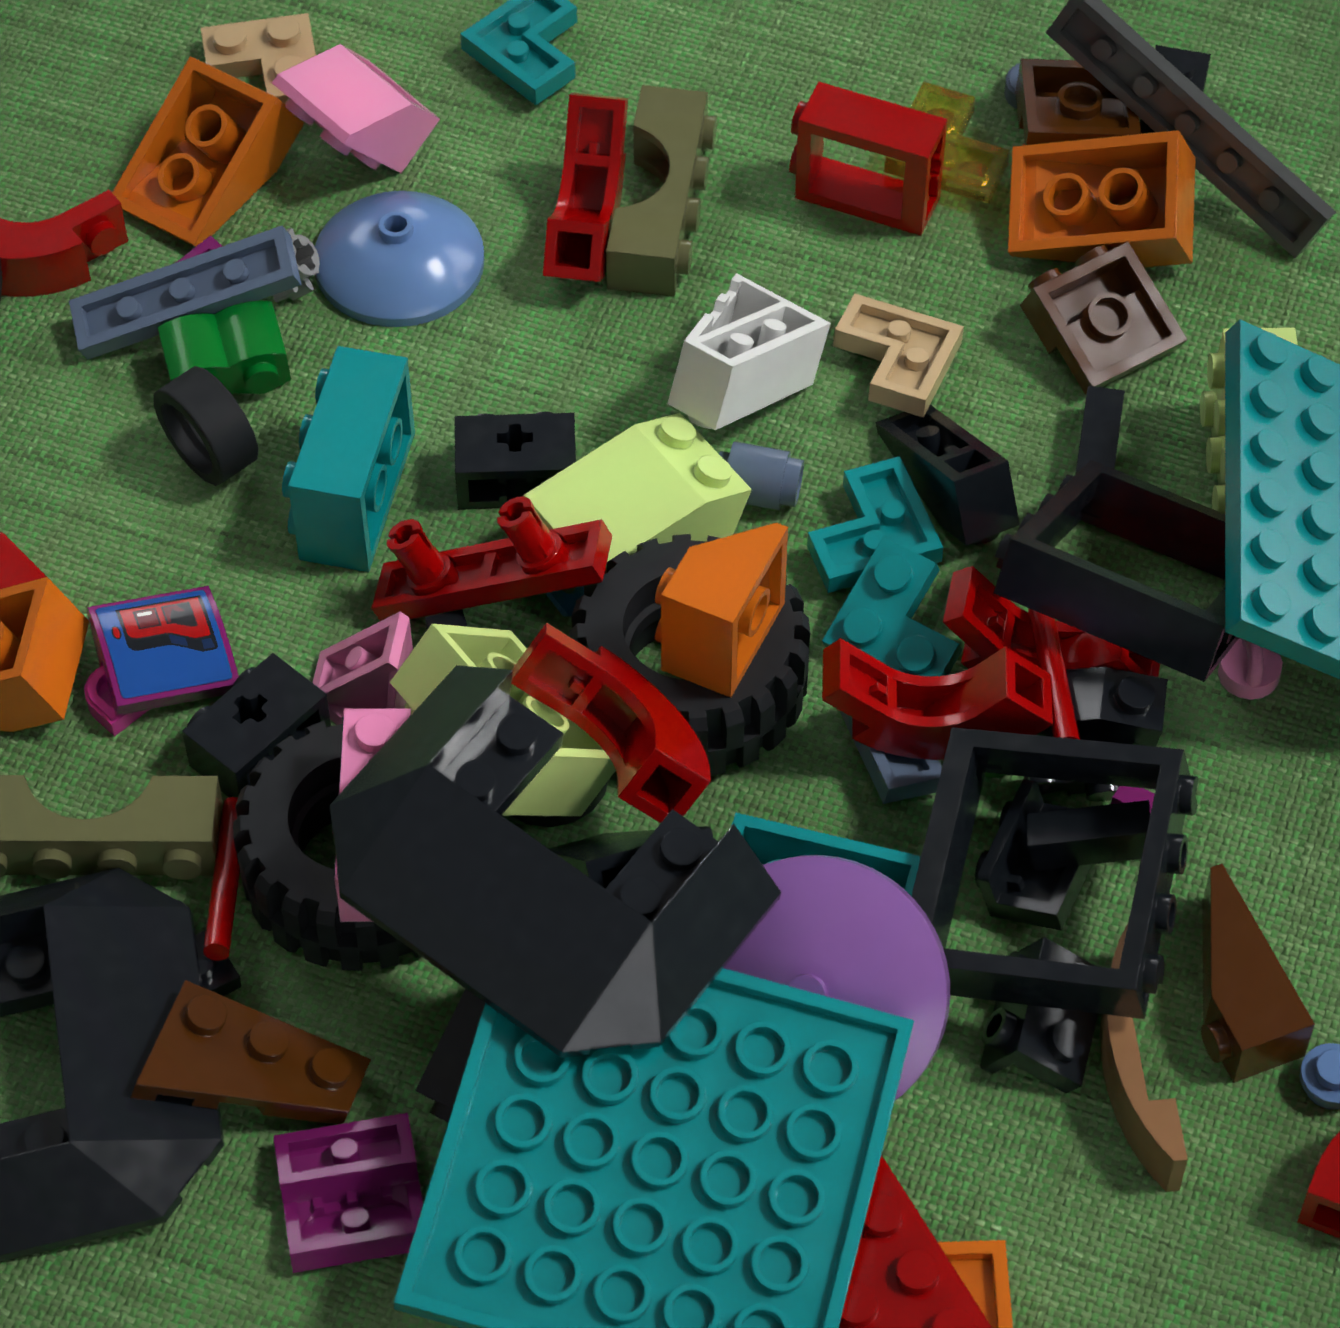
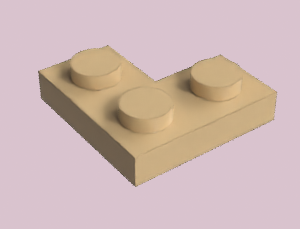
M308 13L200 27L206 64L235 78L263 74L266 92L279 98L284 104L289 98L272 84L277 74L316 56Z
M854 294L835 328L833 347L882 361L870 382L868 401L924 418L962 343L964 326Z

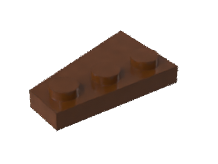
M185 980L135 1084L131 1098L155 1101L157 1094L192 1099V1106L218 1109L220 1102L257 1107L262 1115L337 1125L345 1122L371 1059Z

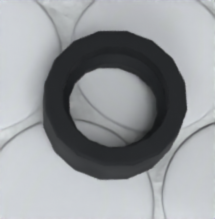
M194 366L154 393V408L168 440L183 461L205 482L218 486L258 459V444L245 413L226 387L206 369Z

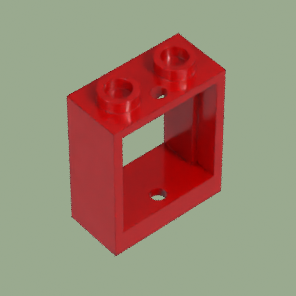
M818 81L808 102L800 101L798 103L791 123V134L797 135V144L793 150L789 165V172L796 174L795 198L922 236L941 195L947 119ZM824 138L905 161L904 180L823 157Z

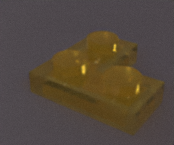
M923 82L910 108L947 119L941 190L990 204L1008 167L1010 150L963 136L974 113L975 96ZM885 156L884 172L904 178L905 161Z

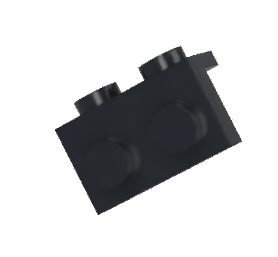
M1023 779L1013 801L1009 800L1004 805L1000 815L999 830L990 849L984 850L977 861L975 881L977 887L981 889L991 917L1062 931L1092 864L1034 871L1028 849L1027 814L1073 809L1044 803L1036 781Z
M1046 937L1008 955L1095 966ZM996 1001L993 1013L988 1018L982 1032V1041L985 1043L980 1068L990 1074H994L1013 1064L1067 1094L1082 1086L1098 1013Z

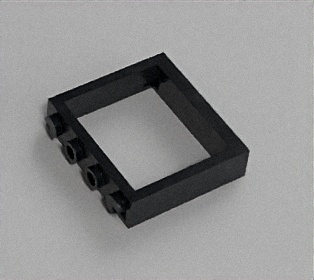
M1090 460L1075 476L1066 475L1058 492L1055 495L1048 493L1035 515L1027 513L1014 535L1007 533L1004 536L995 557L999 558L996 567L1001 570L994 594L1205 682L1239 639V637L1225 632V587L1209 607L1204 610L1057 549L1055 546L1080 521H1083L1225 580V514Z
M951 728L912 892V897L928 916L943 946L948 964L951 996L1145 1019L1150 993L1156 994L1158 984H1163L1164 957L1158 955L1162 934L1171 935L1175 924L1176 897L1174 894H1170L1173 875H1182L1187 863L1188 838L1187 835L1182 834L1185 815L1194 816L1198 807L1195 795L1199 778L1198 776L1190 775L1184 749ZM985 773L1155 789L1119 969L945 949Z

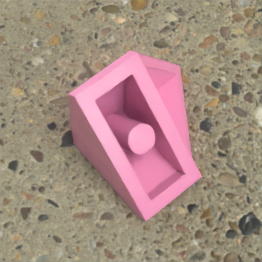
M400 611L320 651L312 683L327 694L330 720L336 725L343 724L344 709L405 708L406 701L390 683L413 650L410 618Z

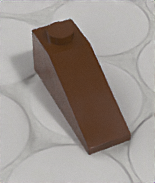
M1224 865L1213 866L1210 868L1202 900L1203 1025L1201 1027V1036L1210 1058L1215 1063L1222 1062L1231 1080L1235 1083L1305 1057L1315 1023Z

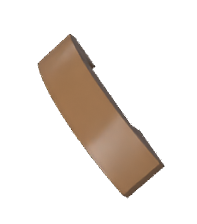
M1128 923L1119 939L1111 968L1119 969ZM1102 1014L1100 1027L1102 1068L1108 1096L1116 1119L1135 1155L1152 1178L1166 1192L1180 1191L1188 1158L1176 1098L1148 1100L1133 1018Z

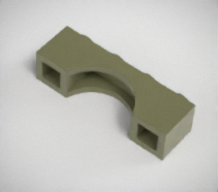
M642 85L633 124L634 164L654 174L663 183V186L654 195L642 202L615 208L606 249L607 289L675 297L679 274L689 275L693 241L686 240L688 231H698L701 198L694 197L696 190H706L709 157L703 156L704 149H714L717 132V116L708 115V92Z
M0 775V877L4 875H38L47 879H62L69 875H88L118 867L133 876L167 875L179 880H189L197 876H213L223 806L218 776H153L140 796L125 808L99 818L75 819L56 814L39 803L30 791L25 775Z

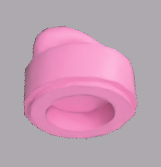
M1239 638L1219 663L1218 677L1220 683L1229 693L1249 700L1260 699L1271 694L1277 687L1283 662L1280 654Z

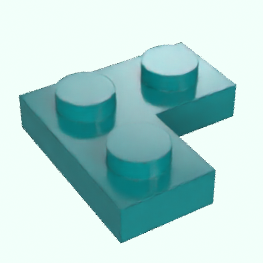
M509 0L460 33L461 49L534 105H538L576 78L575 62L549 42L577 23V6L568 0Z
M900 456L844 471L843 488L858 519L808 532L807 548L828 593L855 585L883 536L935 563L942 562L943 545Z
M883 536L824 636L822 642L825 647L842 638L898 671L919 676L949 675L962 652L960 644L912 619L940 571L937 563Z

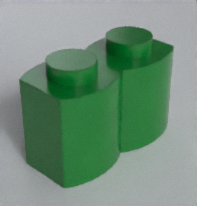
M257 300L243 302L227 307L216 314L186 315L172 319L157 327L170 381L194 366L209 371L231 394H265L291 380L287 354L272 301Z

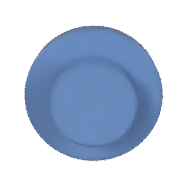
M1336 1043L1322 1044L1310 1050L1304 1057L1300 1068V1081L1304 1091L1315 1104L1325 1109H1340V1044Z

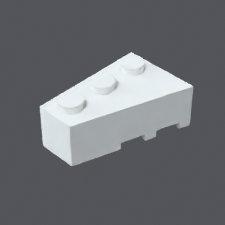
M736 273L731 280L728 292L726 294L721 293L716 299L711 314L705 313L684 340L667 404L687 414L688 419L695 425L717 430L813 385L831 323Z

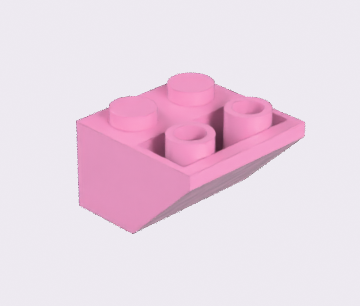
M341 44L277 74L272 82L274 86L289 98L285 103V107L291 113L309 125L315 122L324 129L320 137L326 143L346 156L351 152L357 159L374 170H377L383 164L402 173L440 120L370 60Z

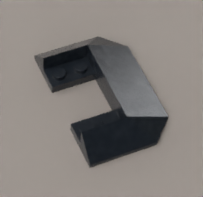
M456 665L330 804L340 898L561 1058L590 1055V1049L630 1045L631 1050L660 1047L777 903L782 892L734 823L724 836L717 841L673 809L605 889L501 816L562 747L564 733L510 696L513 670Z
M119 867L0 895V1017L54 1005L66 1108L0 1123V1262L165 1223L183 1199L180 1193L201 1165L204 1164L208 1167L225 1145L219 1106L218 1109L192 1106V1099L159 1094H157L155 1101L131 1098L135 1084L184 981L187 980L201 987L203 986L193 914L190 908Z

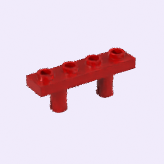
M527 497L510 499L502 505L498 512L501 517H497V523L509 538L438 552L436 547L432 545L419 521L407 519L393 526L388 534L390 539L387 540V547L395 554L398 560L383 563L371 609L380 621L400 611L410 619L600 583L604 579L612 534L602 519L549 530L534 509L533 503Z

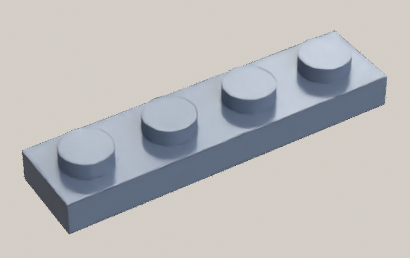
M282 225L69 300L78 351L89 360L159 335L157 327L172 319L191 314H216L232 305L261 300L302 284L291 235Z

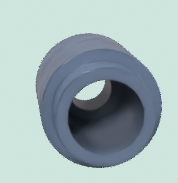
M735 441L732 444L730 453L719 452V455L729 463L731 468L752 489L746 505L780 510L782 505L796 507L803 478L804 460L791 458L790 451Z

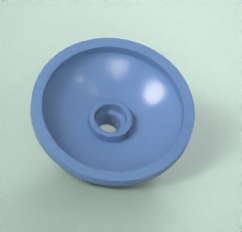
M414 191L383 192L351 203L327 222L315 243L320 260L319 273L315 277L323 295L342 313L358 321L377 326H414L447 315L463 304L474 292L480 282L484 268L483 241L479 230L471 218L460 208L442 198Z

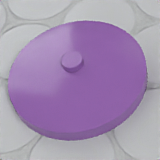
M803 855L763 865L782 892L780 899L724 968L914 1020L895 1100H897L915 1084L930 1065L939 1048L948 1020L950 977L943 946L934 926L915 899L888 876L859 862L834 856Z

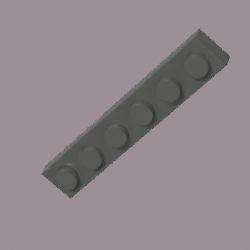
M1069 0L1047 30L1046 34L1153 131L1179 130L1196 157L1195 169L1294 258L1299 256L1336 214L1333 208L1101 0Z

